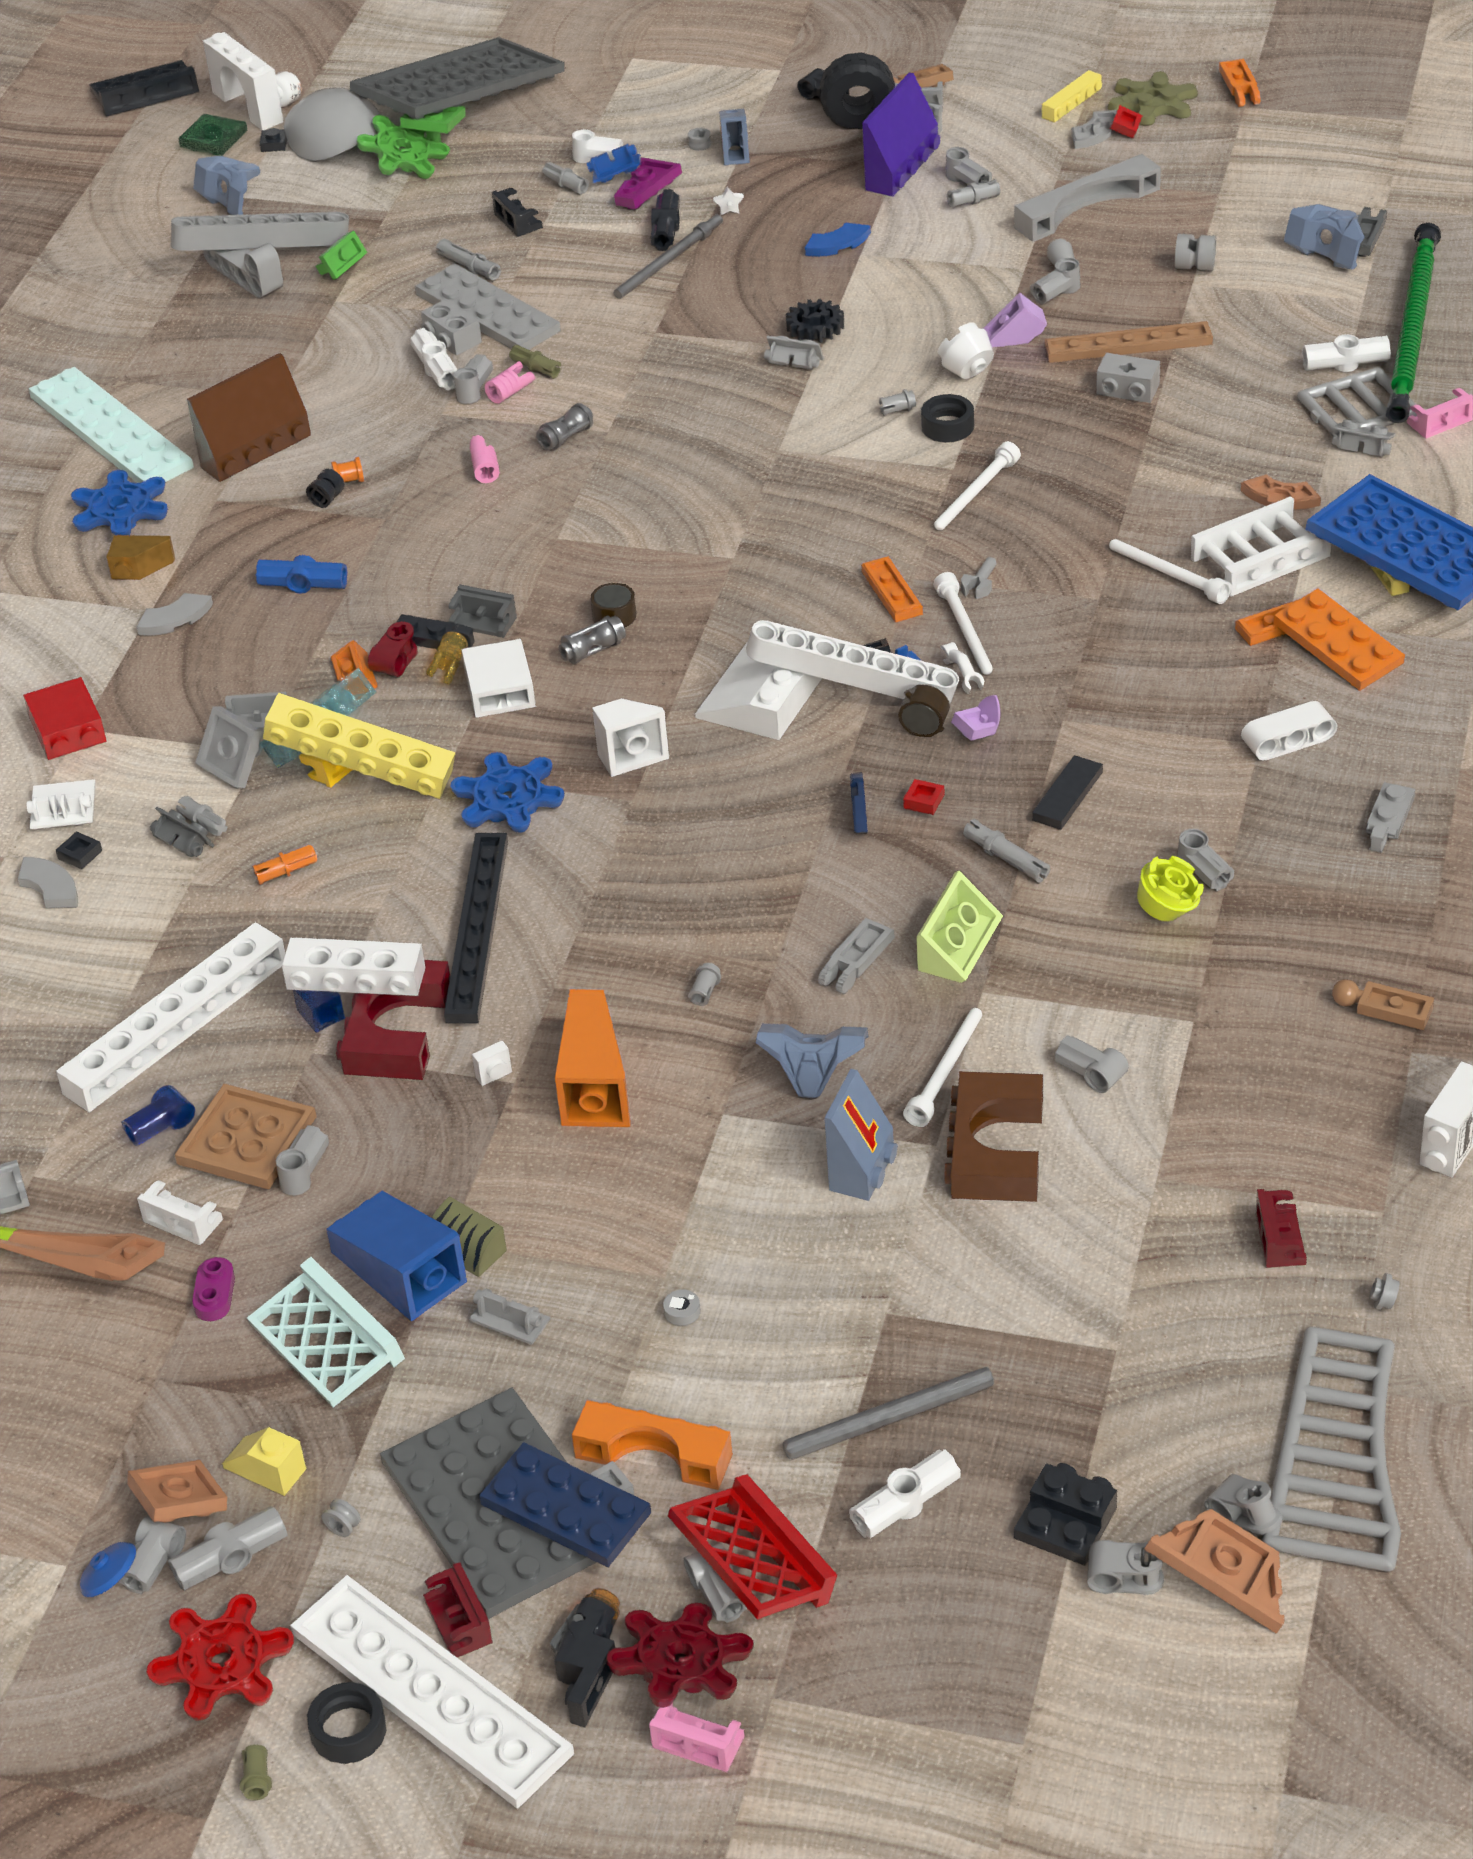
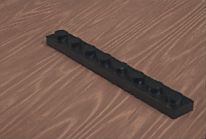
M475 833L444 1011L445 1023H479L507 853V833Z

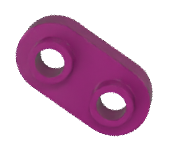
M213 1257L205 1260L198 1267L192 1302L195 1314L203 1321H217L226 1316L230 1310L235 1274L229 1260L222 1257Z

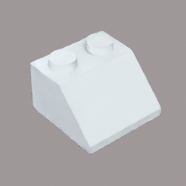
M621 698L592 708L598 756L611 777L669 759L665 712L662 707Z

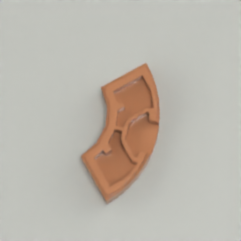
M1267 474L1241 482L1242 493L1266 506L1290 496L1294 499L1293 510L1321 506V497L1307 482L1283 483L1272 479Z

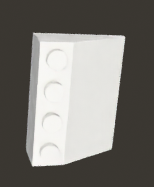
M746 643L699 707L695 716L697 719L779 740L822 678L755 661L747 655Z

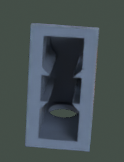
M731 109L719 111L724 165L750 163L745 110ZM732 146H739V147H741V148L738 149V150H730V149H729V148L732 147Z

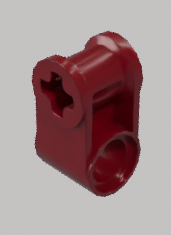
M401 621L388 627L385 634L372 647L369 653L368 667L370 670L395 677H400L404 673L406 667L418 654L417 645L412 639L414 629L410 623Z

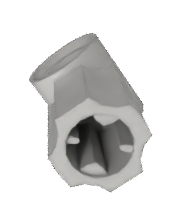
M952 147L946 152V177L949 180L955 182L964 181L967 184L973 182L980 184L992 180V173L969 159V151L966 148Z
M1072 257L1061 258L1056 262L1054 271L1030 285V292L1034 296L1035 301L1043 305L1061 293L1070 294L1078 291L1081 286L1079 261Z
M476 354L464 368L454 372V385L458 402L470 404L477 402L481 398L480 388L493 371V363L485 355Z
M1199 829L1184 830L1179 836L1177 857L1188 862L1195 869L1194 873L1211 889L1219 891L1226 888L1227 884L1234 877V869L1208 845L1209 839L1205 832Z
M1065 1036L1055 1052L1056 1062L1083 1075L1086 1083L1099 1093H1106L1129 1069L1127 1059L1118 1050L1107 1048L1101 1051L1073 1036Z
M307 1125L305 1129H301L290 1148L282 1151L277 1156L276 1166L280 1189L283 1193L295 1196L303 1194L310 1188V1175L329 1145L328 1135L324 1134L319 1127Z
M146 1516L140 1522L136 1532V1556L134 1562L119 1582L134 1593L142 1595L144 1591H149L167 1560L181 1553L186 1539V1529L184 1526L170 1522H153L150 1516Z
M721 1543L712 1546L726 1551ZM699 1552L684 1557V1566L695 1590H701L716 1620L728 1623L738 1619L743 1611L747 1609L746 1606Z

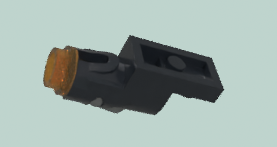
M595 1588L590 1594L584 1596L580 1604L576 1605L566 1618L565 1623L550 1641L551 1649L555 1653L554 1662L557 1679L569 1685L565 1694V1705H568L570 1722L585 1728L613 1674L607 1664V1654L612 1649H615V1642L610 1637L613 1626L620 1615V1601L612 1592L602 1588Z

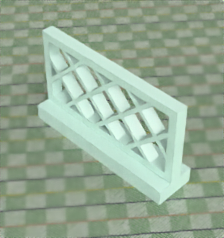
M310 1257L300 1265L303 1273L248 1316L247 1320L334 1408L387 1363L395 1367L405 1357L396 1339ZM304 1287L310 1292L308 1303H292L293 1296ZM330 1311L329 1323L312 1324L314 1312ZM306 1312L304 1324L288 1325L290 1313ZM282 1313L280 1326H264L261 1323L271 1314ZM335 1332H351L350 1344L333 1345ZM327 1333L326 1344L309 1346L310 1334ZM303 1334L301 1346L285 1347L286 1335ZM371 1352L375 1356L366 1365L354 1366L356 1353ZM348 1354L347 1366L330 1367L331 1355ZM307 1355H324L322 1367L306 1368ZM328 1376H345L344 1383L332 1393L326 1388Z

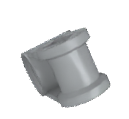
M1231 1474L1204 1503L1206 1510L1213 1509L1242 1529L1254 1534L1261 1535L1274 1531L1282 1522L1281 1513L1273 1507L1270 1500L1271 1489L1269 1485L1263 1481L1250 1480L1237 1474Z
M1097 1541L1089 1549L1087 1584L1093 1591L1104 1594H1154L1162 1588L1164 1583L1163 1571L1161 1570L1163 1561L1144 1550L1147 1542ZM1145 1553L1148 1554V1562H1144ZM1147 1575V1584H1144L1143 1576Z

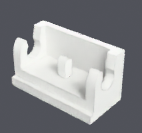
M159 1180L154 1182L144 1194L137 1198L143 1222L198 1245H201L223 1220L220 1212H212L217 1204L211 1201L207 1202L203 1207H199L171 1195L167 1190H163L157 1196L158 1192L165 1186V1183Z

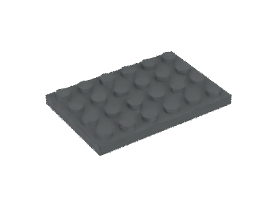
M513 1387L380 1453L382 1464L451 1566L453 1567V1564L458 1562L461 1563L488 1619L597 1563L481 1505L479 1495L523 1442L567 1463Z

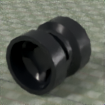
M324 469L317 475L316 480H313L307 486L306 495L312 504L320 508H326L333 502L334 497L343 491L345 487L344 480L333 469Z

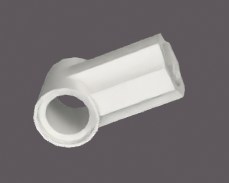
M586 129L577 130L572 134L573 160L578 163L590 162V158L606 152L610 160H613L615 158L612 150L623 146L621 139L595 136L594 132Z

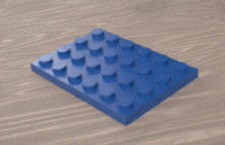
M1371 474L1367 475L1307 520L1305 530L1315 534L1319 539L1332 543L1341 548L1342 551L1364 560L1368 565L1381 569L1393 578L1413 586L1423 594L1430 595L1443 602L1447 607L1460 610L1473 599V527Z

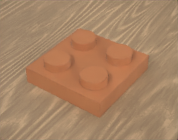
M201 1460L128 1471L127 1485L153 1522H172L177 1518L190 1516L203 1517L214 1512L227 1510L228 1497Z

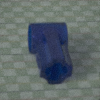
M166 1085L155 1092L152 1096L151 1104L124 1119L121 1123L129 1140L135 1146H138L170 1126L174 1129H181L187 1126L194 1118L195 1107L174 1086Z

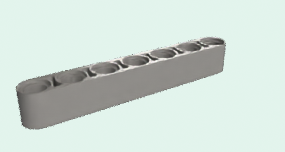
M342 212L175 217L171 220V247L180 251L252 249L266 243H270L274 248L332 246L348 233L349 216Z

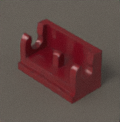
M1257 1189L1255 1214L1266 1268L1301 1266L1307 1263L1296 1213V1204H1276L1281 1200L1289 1201L1294 1199L1293 1193L1289 1190L1264 1191V1189Z
M460 1562L453 1564L452 1568L430 1576L425 1581L428 1589L443 1584L441 1587L425 1593L423 1597L451 1654L458 1658L493 1643L489 1620Z

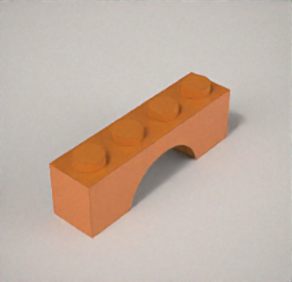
M587 1400L572 1433L574 1454L577 1459L606 1465L611 1461L615 1463L619 1458L630 1452L655 1450L670 1456L678 1464L682 1474V1482L719 1490L733 1455L730 1431L722 1430L716 1426H704L686 1422L680 1418L658 1416L643 1410L636 1411L617 1407L607 1402L599 1403Z

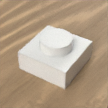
M503 1041L472 1054L475 1076L482 1086L512 1072L509 1048Z

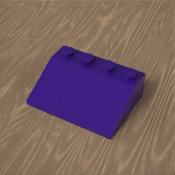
M909 72L863 121L866 191L893 197L940 145L941 137L938 134V123L914 73Z

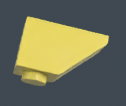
M270 1427L245 1436L222 1463L224 1469L283 1496L287 1494L306 1470L300 1441Z

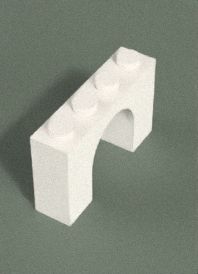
M225 32L216 33L211 38L203 40L212 92L224 102L245 94L250 122L261 130L282 123L283 116L275 69Z

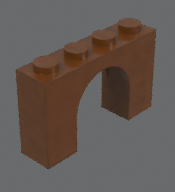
M959 1071L958 1085H952L951 1106L957 1107L956 1111H950L949 1132H954V1137H947V1158H952V1163H945L944 1174L945 1184H951V1199L1037 1202L1039 1151L992 1149L978 1142L974 1136L982 1128L995 1123L1042 1124L1043 1074Z

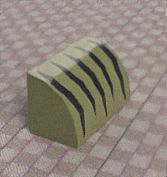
M450 1196L440 1205L432 1217L459 1234L465 1270L477 1277H480L507 1251L504 1229L501 1225Z

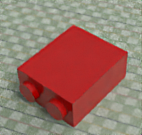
M82 677L23 695L29 719L48 760L107 742L101 717Z

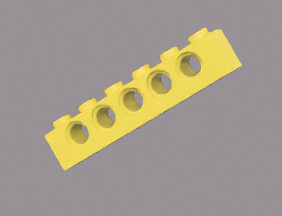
M281 693L277 694L265 718L264 740L300 751L305 755L315 756L335 765L359 771L364 775L374 776L394 785L418 791L423 795H430L440 799L453 770L455 752Z

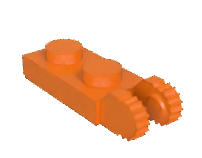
M1238 59L1219 62V72L1232 96L1234 95L1236 105L1238 107L1244 106L1245 95L1250 93L1253 105L1260 104L1261 97L1257 82L1245 60Z

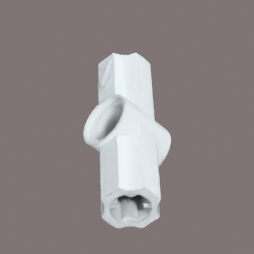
M425 328L416 330L415 334L410 337V343L423 362L425 373L433 377L438 386L445 388L446 391L454 389L453 374L458 369L447 355L446 345L438 341L432 331H427Z
M1344 334L1336 337L1334 342L1304 345L1302 347L1305 371L1334 367L1338 371L1350 372L1355 370L1358 364L1388 361L1391 355L1387 336L1358 339L1354 335Z
M937 1450L911 1469L899 1468L894 1470L888 1477L887 1485L849 1510L850 1519L853 1521L856 1530L864 1538H872L898 1519L916 1517L921 1512L925 1501L960 1478V1469L954 1457L946 1450Z

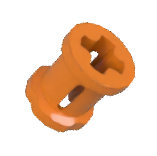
M355 457L354 461L339 464L336 461L331 462L332 469L342 476L344 483L356 480L360 483L364 482L359 457Z

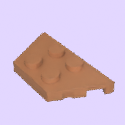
M1213 1509L1198 1514L1192 1521L1186 1520L1175 1525L1172 1531L1160 1537L1158 1534L1152 1536L1144 1548L1147 1552L1277 1634L1285 1622L1284 1615L1280 1614L1279 1598L1282 1596V1582L1278 1576V1570L1280 1569L1279 1551Z

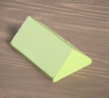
M960 871L954 873L917 935L918 971L962 983L968 978L1003 915Z

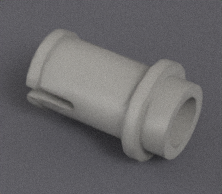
M904 389L900 394L879 398V404H882L880 409L883 416L905 409L911 411L913 407H916L915 395L912 390L907 391V389Z
M704 963L696 969V980L688 993V998H691L690 1001L696 1005H707L714 986L718 985L721 981L720 969L713 963Z

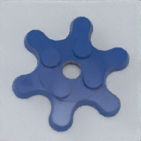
M124 470L110 472L107 475V485L100 489L78 488L71 494V498L77 506L87 508L86 511L77 514L73 518L74 526L81 532L106 525L110 526L111 532L114 535H130L131 529L136 526L138 520H162L166 517L168 511L165 502L152 500V498L164 492L166 485L164 478L151 477L141 483H132L128 481V474Z
M494 752L485 757L484 763L487 767V772L482 776L476 778L460 776L453 779L450 784L455 796L474 800L473 804L465 808L461 814L462 820L467 826L475 828L487 820L492 822L507 820L510 828L517 833L524 832L529 828L531 822L530 814L535 813L538 807H559L565 796L562 788L546 786L541 783L543 779L550 775L553 767L552 761L549 758L538 757L525 766L517 767L510 765L507 761V756L500 752ZM504 792H512L510 798H508V795L502 794Z

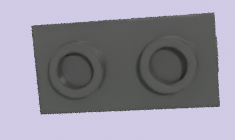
M158 806L155 808L161 816L158 820L153 821L150 826L154 837L169 845L173 843L176 849L189 857L201 855L204 844L212 848L215 846L206 837L208 831L197 822L193 821L191 824L185 822L186 819L173 809L167 812Z

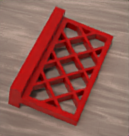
M748 1474L735 1477L732 1488L670 1507L668 1512L670 1520L756 1619L809 1601L816 1608L829 1603L838 1576L837 1573ZM727 1504V1507L733 1514L715 1510V1507ZM694 1515L707 1519L706 1526L691 1522L686 1516ZM711 1521L734 1527L733 1532L730 1533L710 1527ZM738 1528L749 1531L756 1540L737 1535ZM707 1538L729 1544L728 1551L712 1547L708 1543ZM736 1546L756 1552L755 1559L732 1553L733 1547ZM760 1554L771 1556L778 1565L759 1560ZM729 1564L752 1570L751 1576L748 1577L734 1573ZM756 1572L779 1578L777 1585L755 1579ZM783 1579L794 1582L800 1590L783 1587ZM752 1590L774 1596V1599L760 1603L752 1593Z

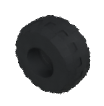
M862 52L845 54L831 62L823 73L820 82V99L823 110L836 125L838 124L849 129H863V121L895 88L894 78L888 65L874 55ZM856 86L870 89L862 96L855 97L846 94L847 90Z

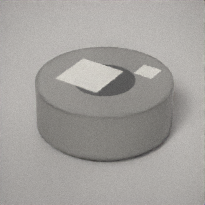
M684 1289L673 1291L666 1296L663 1302L665 1318L671 1324L677 1326L689 1325L700 1316V1300L692 1291Z

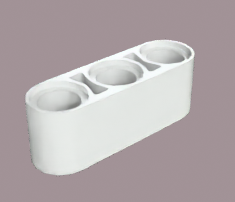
M1311 701L1249 722L1243 728L1241 737L1256 757L1264 761L1330 739L1337 730V722L1320 702Z

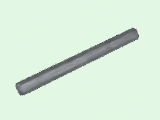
M983 1367L788 1438L783 1442L785 1454L788 1459L792 1460L984 1390L994 1385L993 1375L988 1367Z

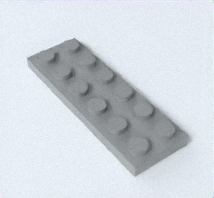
M457 264L446 267V269L428 277L425 281L415 286L416 295L433 305L448 299L479 320L482 333L510 349L514 345H518L529 350L561 331L559 321Z

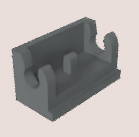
M461 584L457 587V592L451 599L448 607L455 610L449 619L450 623L471 627L473 632L502 638L505 637L517 619L514 595Z

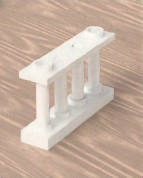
M1290 496L1192 535L1191 560L1196 562L1210 556L1225 570V580L1231 583L1230 596H1234L1330 557L1331 543L1319 539L1311 532L1309 533L1293 519L1294 499ZM1285 527L1296 538L1284 543L1272 531ZM1260 537L1272 548L1259 553L1247 541ZM1235 546L1247 558L1234 563L1222 551Z

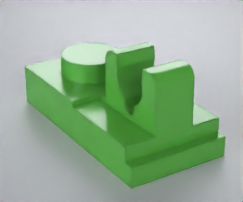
M353 230L346 233L320 255L319 258L322 263L317 264L315 267L320 275L329 273L331 278L335 280L368 252Z

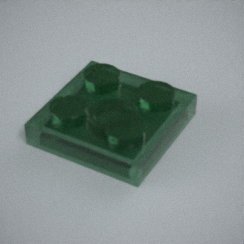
M204 113L178 140L180 147L193 151L208 152L213 155H223L248 129L245 121Z

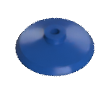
M118 1542L98 1552L91 1559L81 1576L80 1590L82 1595L85 1597L98 1596L121 1580L134 1562L136 1556L135 1545L128 1542Z

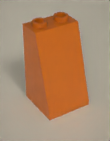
M570 989L555 1074L562 1126L630 1127L631 1125L625 1072L604 990Z

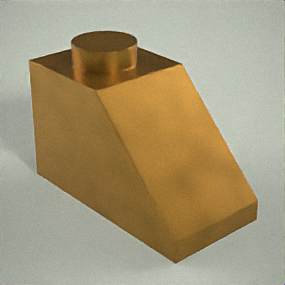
M114 535L106 556L112 580H141L175 561L171 536Z

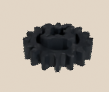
M808 299L807 304L798 302L797 308L790 307V312L786 313V331L790 332L791 337L798 336V340L801 341L804 339L812 341L818 339L821 343L823 338L832 340L833 334L840 335L841 329H844V311L840 310V305L832 306V301L830 300L824 302L822 299H818L817 302H812Z

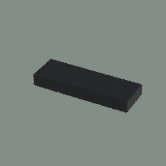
M1074 755L1032 812V821L1062 830L1103 773V764Z

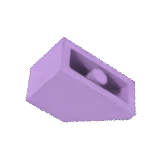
M1019 293L983 329L987 331L991 346L1001 347L1029 343L1035 336H1039L1043 332L1047 322L1043 310Z

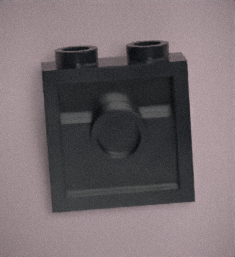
M1046 1463L1030 1490V1501L1014 1528V1539L1086 1566L1089 1560L1090 1546L1100 1540L1117 1509V1489H1114L1112 1484L1103 1477L1095 1476L1090 1480L1078 1475L1077 1471L1066 1463H1059L1057 1466Z

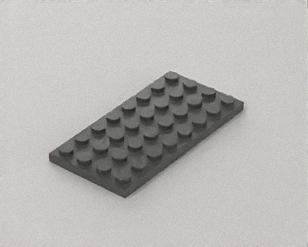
M497 37L350 81V91L359 94L362 98L374 100L378 105H386L393 108L395 112L405 113L412 119H421L426 114L440 113L448 107L462 106V103L468 101H479L481 97L498 95L500 91L514 90L523 84H534L536 80L542 78H553L555 74L565 72V62Z

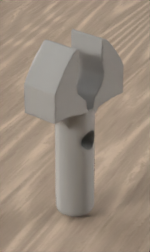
M988 557L984 561L976 575H963L961 578V590L965 597L972 588H976V599L990 594L992 591V580L987 578L997 564L993 557Z

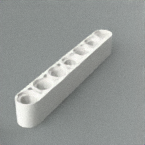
M761 620L754 623L746 646L747 655L755 661L901 699L905 698L904 692L916 685H930L943 692L950 704L959 682L957 673L947 667L770 621Z

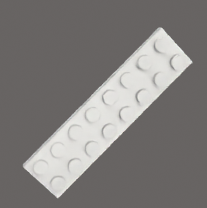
M348 1575L290 1625L291 1631L297 1639L354 1683L364 1684L374 1690L385 1707L517 1809L574 1755L573 1745Z

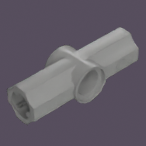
M270 1506L236 1525L230 1522H222L215 1525L206 1533L204 1542L169 1559L168 1563L181 1589L186 1590L220 1571L226 1574H234L241 1571L250 1563L254 1553L287 1537V1530L275 1507Z

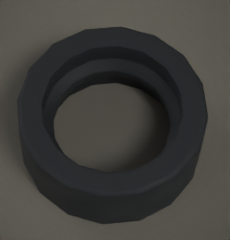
M941 394L931 397L921 407L922 432L926 437L944 443L965 439L974 430L973 404L969 399L955 394ZM942 416H954V417H959V418L954 419V420H939V419H936V418H939V417H942Z
M345 1682L328 1687L321 1691L311 1702L307 1713L308 1730L312 1744L318 1754L330 1762L348 1764L367 1758L383 1743L387 1731L382 1702L375 1691L364 1684ZM356 1708L362 1709L370 1715L369 1724L353 1736L339 1738L324 1732V1723L331 1715L340 1710Z

